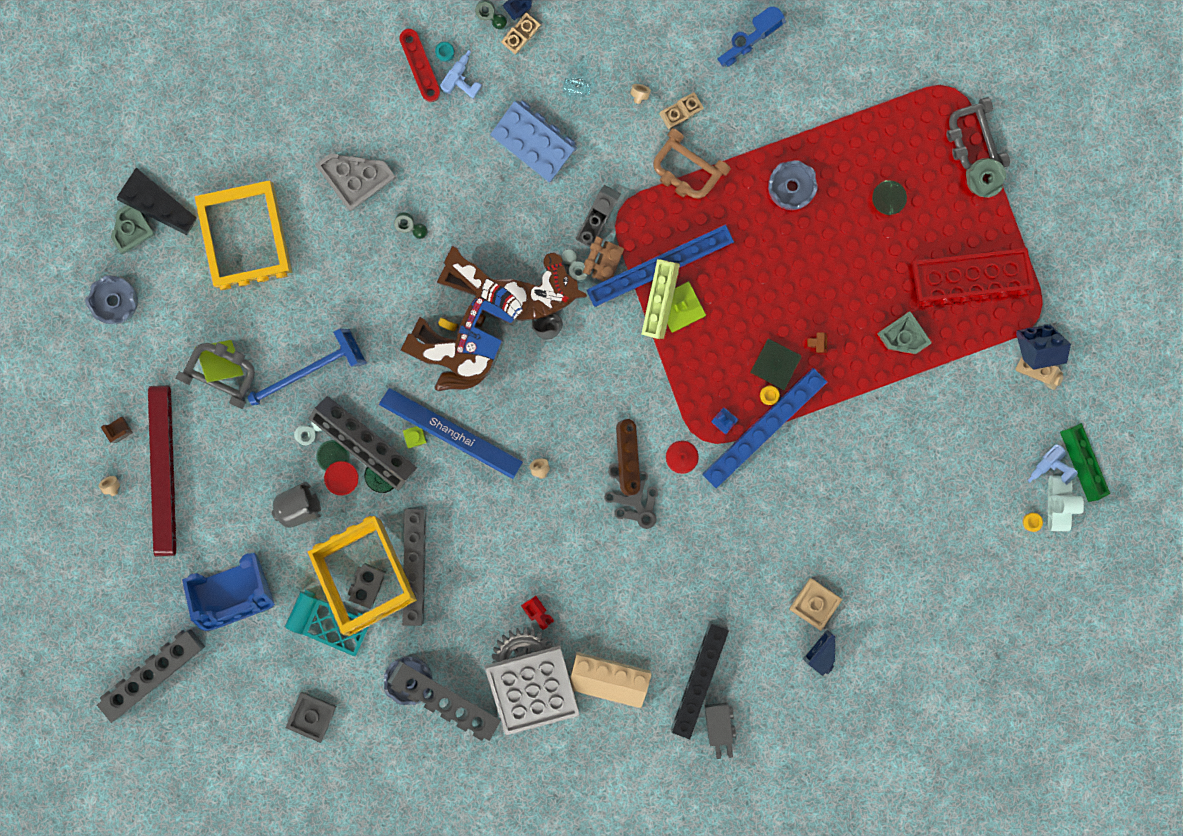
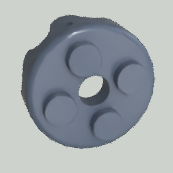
M800 161L779 164L772 172L768 182V190L772 200L778 206L787 210H797L805 207L811 202L817 192L814 169ZM789 181L796 182L797 190L790 191L787 188V183Z
M107 275L91 285V290L85 299V303L95 319L106 324L117 325L124 323L133 316L138 305V297L134 287L128 281L116 276ZM113 295L118 298V303L115 306L109 304V299Z
M403 656L393 661L385 671L384 691L388 697L399 705H416L418 703L407 698L408 693L402 691L400 694L391 689L392 684L388 680L400 661L431 680L432 673L423 660L413 656ZM415 679L412 685H407V688L410 689L415 686ZM430 688L424 690V698L428 695Z

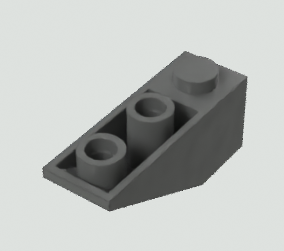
M606 185L601 188L575 240L588 247L591 246V243H594L596 236L599 237L621 193Z

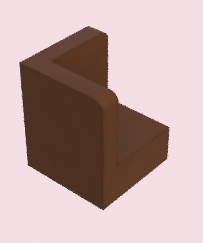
M120 417L108 425L101 426L110 443H118L133 433L124 417Z

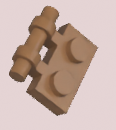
M596 236L594 243H591L589 257L585 259L583 273L590 275L592 269H594L592 277L604 282L614 277L624 248L605 241L602 247L603 239ZM598 253H600V256H599L598 261H597V264H596V263H595L596 257H597Z

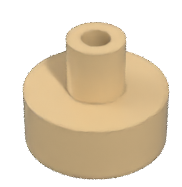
M633 84L630 94L635 97V103L641 104L642 100L649 98L651 90L645 85Z
M542 458L534 460L529 466L532 475L540 479L545 478L550 470L548 461Z
M109 476L99 483V488L103 494H110L111 496L118 494L117 489L120 487V483L115 476Z

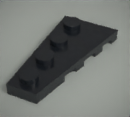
M135 168L117 196L118 201L185 235H188L196 222L197 217L138 168Z

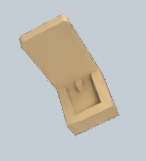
M1021 357L1016 367L1017 372L1043 382L1052 390H1055L1063 380V372L1057 366L1033 370Z

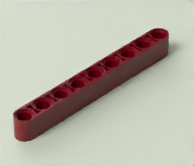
M169 385L149 386L148 416L153 553L155 557L175 556L177 544L171 388Z

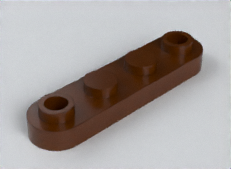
M624 419L619 421L616 426L620 489L624 495L632 496L640 491L637 429L634 421Z

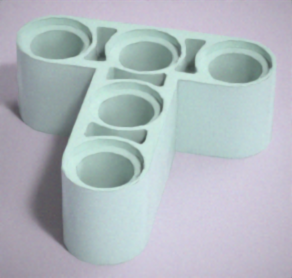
M1051 475L1048 480L1049 531H1070L1072 514L1083 513V497L1072 495V480L1066 485L1062 482V476Z

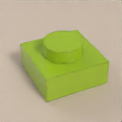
M415 426L402 430L408 449L427 443L423 429Z

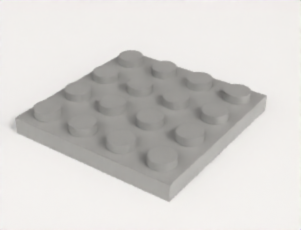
M561 646L485 665L505 736L580 716Z

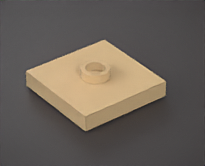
M809 578L789 610L822 631L843 599L812 578Z

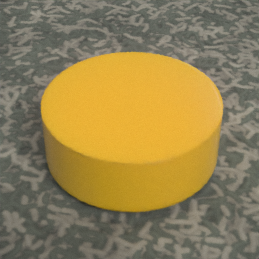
M440 317L438 322L439 326L451 331H456L458 326L457 323Z
M766 386L760 392V399L766 405H773L779 400V391L774 386Z
M1028 513L1024 516L1022 523L1027 531L1037 532L1043 526V519L1037 513Z

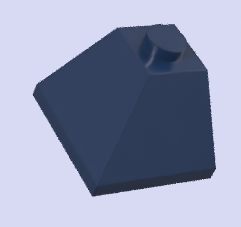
M828 630L823 633L803 658L810 667L822 676L832 671L834 668L833 663L835 662L836 637Z

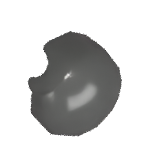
M557 313L537 319L536 321L532 320L533 331L540 338L546 340L555 338L563 326L562 319Z

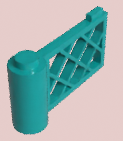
M305 589V591H300L285 624V628L356 657L369 626L361 632L342 638L330 604L315 597L316 593L311 590ZM319 605L327 607L330 615L320 618L317 612ZM347 611L348 616L353 619L363 615L360 612L356 615ZM331 617L335 627L325 631L321 621ZM319 623L322 630L321 633L315 635L308 632L310 625ZM336 630L340 640L335 642L329 641L326 633ZM354 637L357 644L354 651L346 648L345 640Z

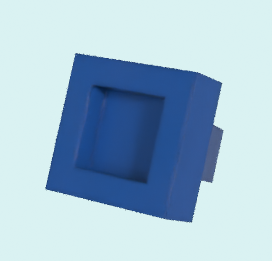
M723 407L711 422L724 434H727L738 419Z

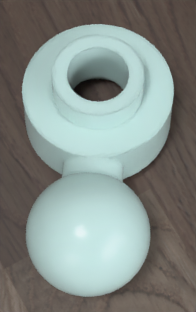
M565 250L561 258L565 264L570 265L569 276L573 280H577V282L584 281L587 278V274L583 273L584 263L576 262L577 256L573 250ZM580 271L582 274L577 276L575 272Z
M311 422V426H299L295 430L294 437L298 443L309 445L315 439V432L323 430ZM302 432H306L305 437L302 438Z

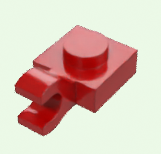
M536 595L521 605L531 621H537L540 629L544 630L554 622L550 615L545 614L547 610Z

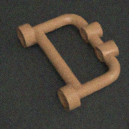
M674 128L667 134L669 139L653 161L654 170L661 176L660 181L668 187L670 184L676 186L675 192L682 197H685L686 194L693 198L705 197L721 175L726 176L731 170L721 160H718L715 166H712L681 145L680 142L684 136ZM671 148H674L712 174L701 190L696 191L692 189L686 182L679 180L670 171L661 167V161Z

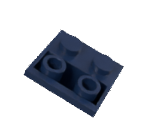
M1051 324L1017 330L1016 335L1022 358L1033 370L1067 363L1071 343Z

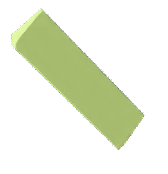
M657 259L641 335L664 339L680 267L679 263Z

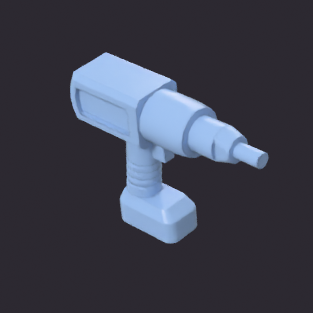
M468 50L449 70L440 84L443 92L450 94L457 85L469 97L475 98L482 84L475 82L470 87L464 82L465 77L462 76L471 51Z
M1055 444L1043 456V459L1038 463L1027 481L1030 483L1033 479H1037L1051 468L1054 471L1059 469L1064 472L1062 482L1067 485L1078 472L1060 461L1066 455V452L1061 445Z

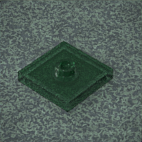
M767 339L750 373L785 390L802 356Z

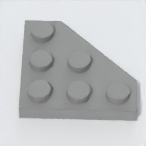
M330 153L315 164L350 212L396 179L384 161Z

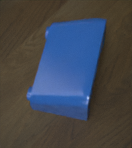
M255 553L243 555L239 560L240 566L205 578L198 573H194L182 579L191 621L201 630H215L274 607L273 596L259 558Z

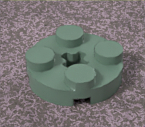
M991 158L980 159L967 170V185L971 192L978 196H995L1002 190L1004 179L1006 180L1005 168L1000 162ZM984 174H990L988 182L983 181Z

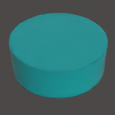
M440 42L435 48V54L442 62H448L454 57L455 51L449 42Z

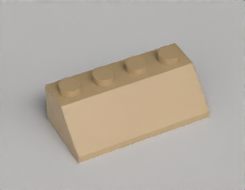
M576 652L570 682L575 692L642 708L651 678V671Z

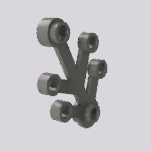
M613 463L609 466L608 473L612 478H616L620 484L619 473H612V469L614 467L619 468V464ZM639 471L644 473L646 478L645 480H640V491L636 495L625 497L609 491L605 493L604 499L608 503L616 502L634 506L638 513L627 512L624 508L619 507L614 512L615 517L618 519L635 520L640 527L649 529L656 523V515L652 511L655 498L658 496V490L654 487L648 488V500L644 509L641 504V498L648 474L645 471ZM651 489L656 490L655 496L649 495ZM607 494H613L614 498L612 501L606 499ZM618 510L624 511V515L622 517L617 516ZM646 515L650 517L648 523L643 521V517Z

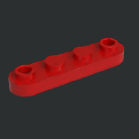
M405 29L401 32L399 40L420 93L425 101L435 102L439 99L441 92L419 36L415 30ZM408 37L413 38L411 43L406 42ZM433 90L434 95L429 96L428 91Z

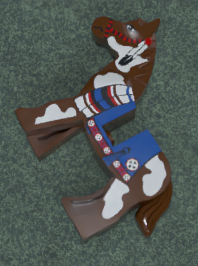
M452 246L444 261L445 266L437 283L476 296L462 319L457 339H448L438 335L425 319L419 317L412 333H408L400 350L429 365H440L452 370L440 374L434 386L436 391L469 389L481 383L492 372L504 344L503 341L477 329L478 326L482 327L486 319L484 313L513 326L517 321L537 320L552 315L566 308L575 299L586 298L587 294L578 290L577 280H573L572 277L567 275L562 258L556 253H549L544 257L543 263L546 272L543 275L542 284L536 286L516 279H491L475 264L467 261L460 254L458 248Z

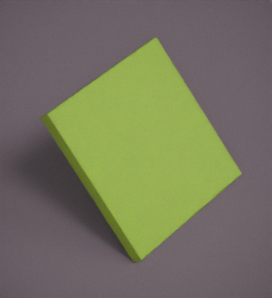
M689 282L674 290L667 322L672 333L706 316Z
M232 340L219 342L228 347V352L234 354L235 348ZM203 351L198 358L207 383L244 375L241 366L210 351Z

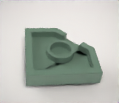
M128 205L117 211L114 230H112L111 239L121 254H125L155 235L142 212Z
M910 311L877 333L887 349L917 354L932 343Z

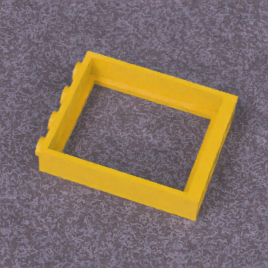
M268 180L194 196L213 287L220 288V291L231 289V285L247 286L250 285V281L266 282L269 281V277L285 278L288 277L287 273H292L273 182ZM265 194L280 265L220 277L205 206Z
M376 516L364 518L362 523L349 526L345 532L331 536L328 541L318 543L312 547L313 549L308 551L341 633L346 636H351L417 601L381 519ZM377 530L404 593L351 621L324 558Z

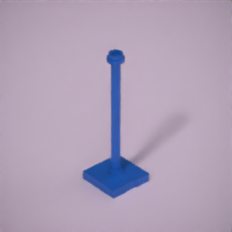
M340 328L333 332L340 345V349L258 393L250 392V395L247 396L252 406L259 405L261 399L342 356L347 358L351 367L366 364L367 362L350 329Z

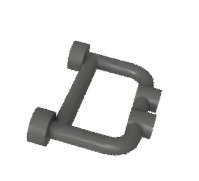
M989 97L980 99L979 104L956 110L949 119L951 130L947 131V138L949 142L954 141L956 148L952 150V154L955 160L960 159L962 166L966 170L971 168L973 164L968 160V151L963 144L962 132L957 125V119L975 112L990 158L1000 162L1004 168L1010 166V158L1007 152L997 154L985 116L986 113L993 110V104Z
M217 342L216 346L210 343L198 345L193 350L184 371H179L176 379L190 385L192 379L195 378L231 395L229 403L243 409L246 404L243 399L255 376L253 365L244 359L246 355L238 351L232 354L227 351V346ZM207 350L244 367L247 370V376L240 390L220 381L207 383L204 374L193 369L200 354Z

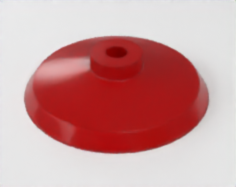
M688 441L674 442L667 449L666 463L676 473H689L698 464V451Z
M344 461L331 464L324 475L327 489L338 496L348 495L353 492L359 480L355 467Z

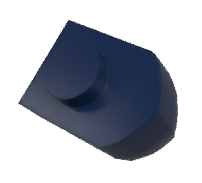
M508 0L502 6L513 21H515L530 10L532 0Z

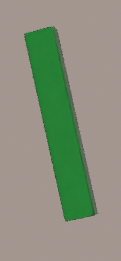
M1082 423L1062 430L1060 434L1074 469L1078 472L1077 476L1087 501H1097L1109 495V489Z

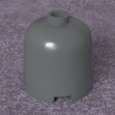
M303 482L277 495L273 501L272 516L274 520L279 521L284 527L291 528L321 517L318 513L321 511L316 493L312 495L308 489L311 485Z

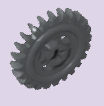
M526 627L523 633L519 631V628H516L515 635L509 630V638L503 634L502 639L504 642L497 640L499 648L493 647V651L496 654H492V659L496 661L492 663L509 659L513 650L515 653L512 658L525 655V653H532L531 648L535 652L551 648L552 643L546 644L548 641L547 636L541 639V631L535 636L534 628L530 633L527 632Z

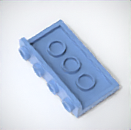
M514 101L490 135L550 183L572 153L577 150L576 142L568 136H562L560 134L561 130L555 125L551 124L550 126L545 122L546 118L538 112L536 114L530 110L531 106L525 101Z

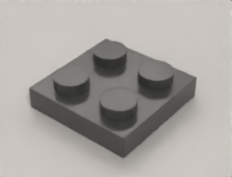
M300 692L285 728L321 743L337 706L305 692Z

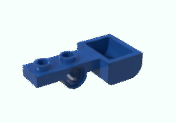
M768 7L754 17L752 23L756 31L749 36L744 32L735 33L732 37L733 47L717 58L722 67L725 65L729 67L737 61L736 57L740 54L746 55L753 49L751 46L784 25L786 20L780 9ZM739 37L746 39V43L742 47L736 45V40Z

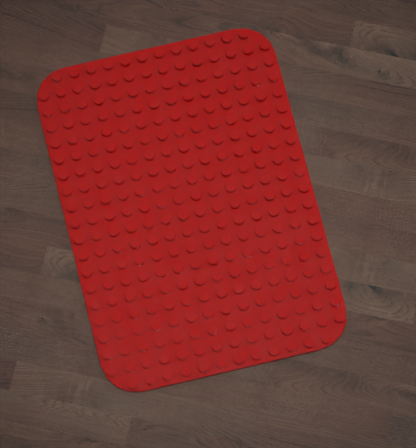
M944 85L924 87L724 160L723 162L731 170L726 176L721 175L710 192L702 198H693L687 194L685 197H682L675 192L676 186L670 184L668 187L661 183L639 191L625 201L618 211L615 231L619 247L624 248L622 255L628 270L724 225L727 226L734 241L728 246L679 268L675 288L689 282L706 316L673 333L667 324L664 339L653 338L682 419L692 434L702 441L714 444L738 440L773 406L764 404L760 399V392L764 387H776L780 394V400L812 368L827 383L786 422L1017 338V330L1034 326L1040 318L1043 299L1041 287L1031 260L1030 264L1035 288L1029 296L1018 297V295L1003 300L991 298V300L986 302L972 300L968 304L954 302L949 306L937 304L931 308L916 306L918 299L912 269L913 261L1026 248L1004 187L998 194L992 197H981L972 193L967 185V170L962 166L960 159L955 160L952 150L956 148L954 141L949 142L947 138V131L951 130L949 119L956 110L972 106L964 94L955 88ZM976 112L959 117L957 125L962 132V141L967 148L969 162L974 164L980 159L990 158ZM800 161L812 167L815 171L817 192L811 202L801 209L787 210L781 208L772 200L769 194L768 182L775 168L783 162ZM702 168L680 176L678 179L686 182L692 189L699 191L704 187L712 174ZM984 174L983 181L988 182L990 174ZM789 181L787 188L790 191L797 190V183ZM653 281L635 289L644 315H646ZM910 311L932 342L917 354L887 349L877 333ZM817 333L828 334L827 353L816 352V347L807 346L808 339H816ZM723 407L738 419L727 434H724L711 422Z

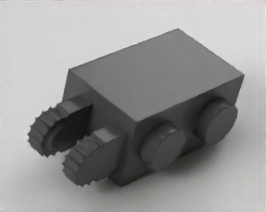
M727 702L704 705L710 746H715L716 758L721 759L722 756L720 745H727V755L729 758H732L733 738H736L735 726H731L730 720L734 719L733 708L729 707Z

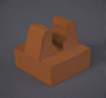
M817 333L816 339H808L807 346L816 347V352L827 353L828 334Z

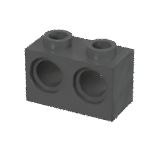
M366 563L362 567L358 566L354 576L357 578L355 585L352 584L348 591L349 601L371 609L386 571ZM366 571L373 573V581L365 579ZM360 589L366 591V599L359 598L358 591Z

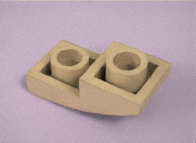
M526 12L516 26L511 28L501 43L516 55L542 25Z
M695 92L678 100L672 106L662 110L659 114L668 130L703 110L704 107Z

